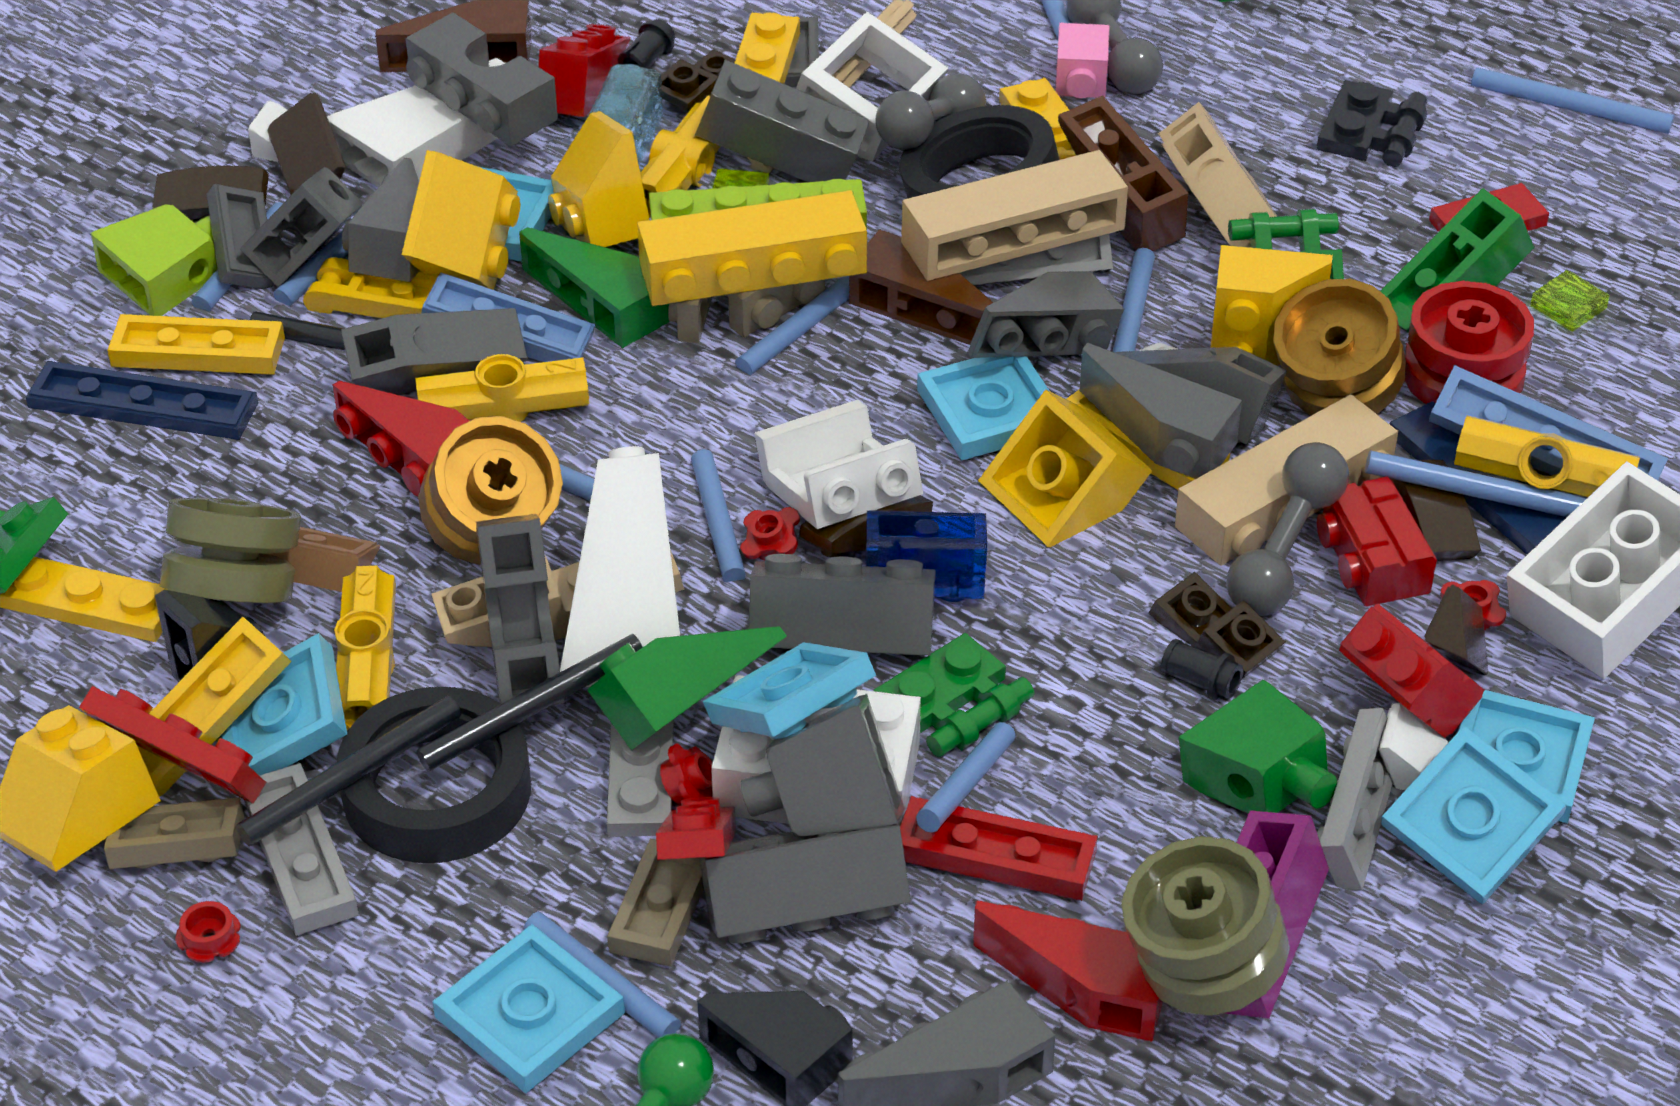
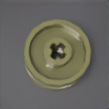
M176 498L169 500L166 533L174 540L194 546L177 547L163 553L160 587L170 591L224 601L274 603L291 600L295 575L294 566L285 559L264 553H282L298 546L301 522L300 513L257 502L229 498Z
M1194 837L1172 842L1148 856L1130 876L1121 901L1124 926L1132 946L1138 953V960L1145 979L1161 1001L1184 1013L1213 1016L1240 1010L1264 996L1282 975L1290 950L1286 925L1279 905L1275 901L1274 890L1267 869L1252 850L1226 838Z

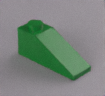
M1482 188L1380 292L1389 298L1397 315L1399 327L1409 333L1412 306L1422 293L1440 284L1458 281L1488 283L1497 286L1535 247L1522 216Z
M529 227L519 231L523 270L589 323L595 324L599 331L622 349L670 322L669 304L656 306L651 304L638 256Z
M780 626L655 638L637 652L630 643H627L599 664L605 675L589 687L587 691L628 747L633 750L786 638L787 635Z

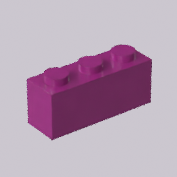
M1250 811L1236 843L1252 850L1267 869L1274 890L1275 901L1279 905L1286 925L1290 950L1282 975L1264 996L1240 1010L1224 1014L1269 1019L1329 871V866L1311 815Z

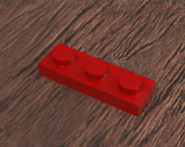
M92 686L79 706L87 715L134 739L137 746L252 804L255 803L267 783L248 766L253 757L242 748L222 738L218 740L214 747L199 739L203 732L190 722L172 713H169L166 720L162 721L150 715L153 709L150 704L120 688L114 697Z
M914 796L910 797L900 826L905 862L1071 899L1083 900L1097 852L1098 836L960 806L952 812L937 831L926 832L918 825L916 816L929 800Z
M719 797L682 799L681 806L676 807V810H671L656 832L657 860L725 856L736 834L735 807H720Z

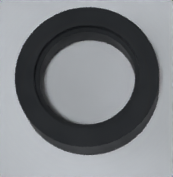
M1011 105L976 107L942 118L934 123L929 138L922 145L914 149L904 150L902 153L899 170L907 199L959 186L938 182L953 169L976 159L999 155L1024 158L1020 164L1007 173L1060 160L1052 127L1043 116L1035 111Z
M426 687L399 693L374 705L352 724L339 747L337 763L446 696H450L455 700L460 709L461 717L416 745L432 742L497 707L500 703L481 693L456 687ZM520 723L474 747L491 760L495 766V771L486 787L471 799L451 807L435 810H417L398 806L383 797L374 786L379 772L385 765L383 764L340 791L344 813L350 827L363 842L376 851L395 859L414 863L454 861L472 856L491 847L516 826L523 816L530 799L531 775L528 748Z

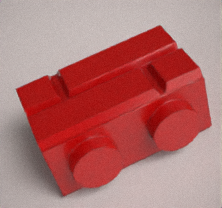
M1388 476L1363 481L1361 486H1357L1356 483L1348 484L1343 496L1334 504L1325 507L1323 513L1317 516V532L1324 548L1333 547L1339 558L1338 569L1343 585L1347 589L1355 588L1364 606L1367 607L1377 603L1381 604L1431 593L1437 558L1393 481Z
M1378 603L1368 609L1340 643L1339 652L1406 709L1444 738L1455 731L1483 697L1485 689Z

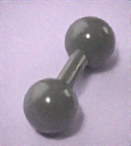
M1067 0L1066 11L1071 23L1109 25V47L1111 52L1108 56L1107 74L1117 89L1127 94H1142L1151 90L1158 83L1163 72L1161 53L1153 43L1146 39L1138 37L1128 38L1117 23L1122 9L1121 0Z
M961 73L949 74L941 78L934 85L929 101L918 93L906 90L888 95L877 109L875 117L876 129L882 140L889 146L900 150L914 149L922 145L929 138L934 127V121L937 122L960 111L986 106V95L980 83L973 77Z
M1320 442L1306 443L1296 448L1287 457L1282 470V482L1290 500L1264 549H1254L1243 553L1236 558L1229 568L1226 585L1229 597L1235 605L1244 600L1259 616H1267L1281 610L1290 600L1294 589V576L1286 558L1311 509L1325 508L1337 502L1345 493L1349 483V468L1345 458L1337 449L1328 444Z

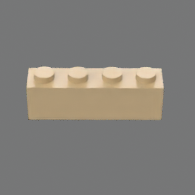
M1100 150L902 200L901 243L927 281L1124 230L1128 186Z
M1350 394L1178 488L1175 528L1222 566L1247 551L1260 549L1263 543L1270 539L1290 500L1283 486L1282 470L1287 457L1292 451L1301 445L1311 442L1325 443L1334 447L1343 455L1348 464V484L1356 483L1357 486H1361L1363 481L1382 478L1381 476L1365 473L1368 453L1372 450L1395 455L1398 431ZM1323 508L1311 509L1308 517L1320 511Z

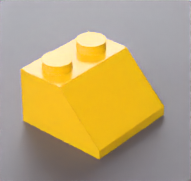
M601 111L590 113L551 175L554 194L548 195V205L554 223L557 226L562 225L572 238L575 237L582 242L608 247L637 239V222L649 221V215L632 131Z
M427 150L402 256L422 273L439 276L440 272L494 290L497 278L501 279L507 269L508 250L505 244L509 227L516 225L520 214L518 191L502 175L448 155Z
M1221 245L1210 348L1238 347L1279 366L1280 363L1273 342L1275 320L1284 304L1300 290L1330 279L1332 255Z
M1045 389L978 481L1050 548L1123 511L1153 470L1083 407Z
M70 705L42 716L34 728L16 739L0 785V839L57 872L159 803L161 800L135 740Z

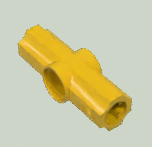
M707 96L703 102L696 103L674 131L662 129L656 135L651 146L649 162L640 172L649 218H651L649 193L668 192L674 189L687 190L691 185L700 187L702 184L698 182L705 173L710 175L712 172L715 154L721 146L695 136L710 96Z
M496 354L480 361L475 371L415 378L418 400L456 409L468 420L478 417L503 416L522 422L532 412L589 405V391L583 357L524 365L515 356Z
M1467 415L1460 434L1454 465L1528 482V484L1539 489L1552 488L1589 497L1626 461L1638 468L1640 457L1568 440L1555 433H1539ZM1550 445L1556 448L1563 458L1561 471L1552 476L1538 474L1532 468L1530 462L1531 453L1536 447Z
M377 565L356 566L353 573L343 577L340 619L336 623L334 632L338 649L336 671L346 730L364 712L390 697L391 674L395 667L393 632L396 582L394 575L381 571Z

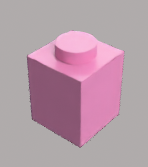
M1059 23L1056 93L1059 96L1098 98L1103 95L1106 97L1109 25Z

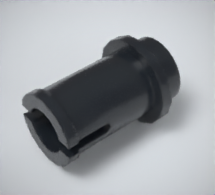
M654 19L643 23L638 31L639 36L619 55L618 64L623 72L634 74L640 68L636 76L643 78L649 68L662 54L668 55L673 50L675 32L667 22L661 19Z
M1175 638L1168 644L1163 654L1160 672L1167 677L1171 676L1207 690L1208 698L1217 700L1219 696L1230 699L1235 695L1242 680L1243 666L1235 662L1234 655L1224 653L1221 656H1217L1185 644Z

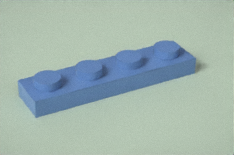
M1455 365L1429 418V422L1459 435L1461 434L1465 418L1468 415L1539 433H1555L1568 440L1639 456L1638 469L1657 481L1668 458ZM1542 445L1536 447L1531 453L1530 462L1532 467L1550 475H1555L1561 471L1563 458L1556 448L1550 445Z

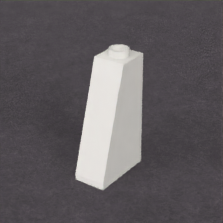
M497 58L489 60V67L505 64ZM418 86L333 113L327 117L346 167L377 187L382 184L384 177L390 175L404 158L412 159L418 180H420L427 150L436 151L462 161L498 139L493 134L485 132L478 124L460 112L449 108L445 102L424 88H419Z
M631 446L613 449L608 452L609 458L598 459L560 672L630 634L636 635L643 647L655 638L680 636L659 453L645 454L644 447ZM592 683V684H590V685H588V686H586V687H584V688L591 687L594 683Z

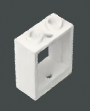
M866 12L801 74L796 89L869 119L870 121L858 156L873 161L888 146L879 136L876 129L875 117L878 108L832 75L856 53L908 91L918 93L929 101L934 85L941 78L945 77L948 67L875 16Z

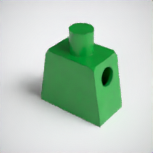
M1261 680L1179 736L1183 781L1200 793L1246 813L1250 811L1278 813L1298 798L1314 808H1322L1334 796L1337 778L1328 771L1326 733L1317 721L1265 680Z

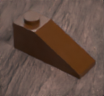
M473 0L376 29L375 33L380 72H407L406 37L451 13L457 14L486 33L489 60L497 58L507 63L518 56H522L530 61L532 32L529 0Z
M1103 95L1058 115V123L1075 155L1100 150L1128 186L1125 228L1119 232L1135 251L1139 248H1148L1151 251H1155L1186 237L1188 192Z
M881 229L867 243V273L849 276V304L968 345L972 342L985 307L993 303L960 273L927 281L901 243V236Z

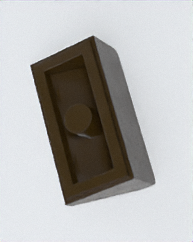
M309 93L276 118L267 129L290 195L324 167L330 169L339 179H341L346 169L320 97L317 93Z
M1451 584L1450 587H1447L1424 635L1425 641L1446 657L1487 675L1488 662L1482 607L1461 588Z

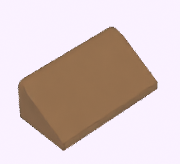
M300 527L297 547L282 553L264 554L280 557L293 565L295 568V583L342 592L343 577L353 573L356 566H370L380 549V545L373 541Z

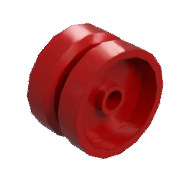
M1471 281L1444 283L1422 293L1412 306L1408 342L1405 349V383L1410 392L1424 404L1431 401L1436 403L1455 365L1520 394L1524 387L1527 359L1530 357L1534 337V318L1526 304L1509 291L1488 283Z

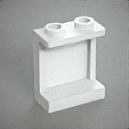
M859 400L754 433L764 482L773 493L790 507L796 509L816 529L923 494L915 444L909 439H903L883 446L872 437L867 406Z

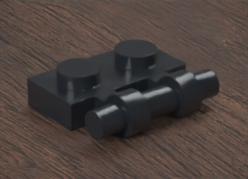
M1344 80L1318 136L1316 150L1366 161L1370 151L1375 150L1384 152L1382 159L1385 164L1391 167L1399 166L1404 157L1407 158L1411 155L1416 143V135L1414 133L1423 127L1428 115L1426 109L1427 98L1423 93L1413 92L1408 96L1407 100L1402 101L1400 104L1392 103L1393 90L1376 87L1367 82ZM1382 124L1392 125L1389 130L1381 129Z

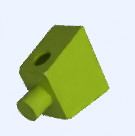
M163 205L90 233L98 271L150 316H163L200 290L218 269L210 215L194 223L175 206Z

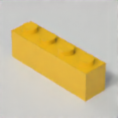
M852 190L637 222L640 267L652 306L867 273V229Z

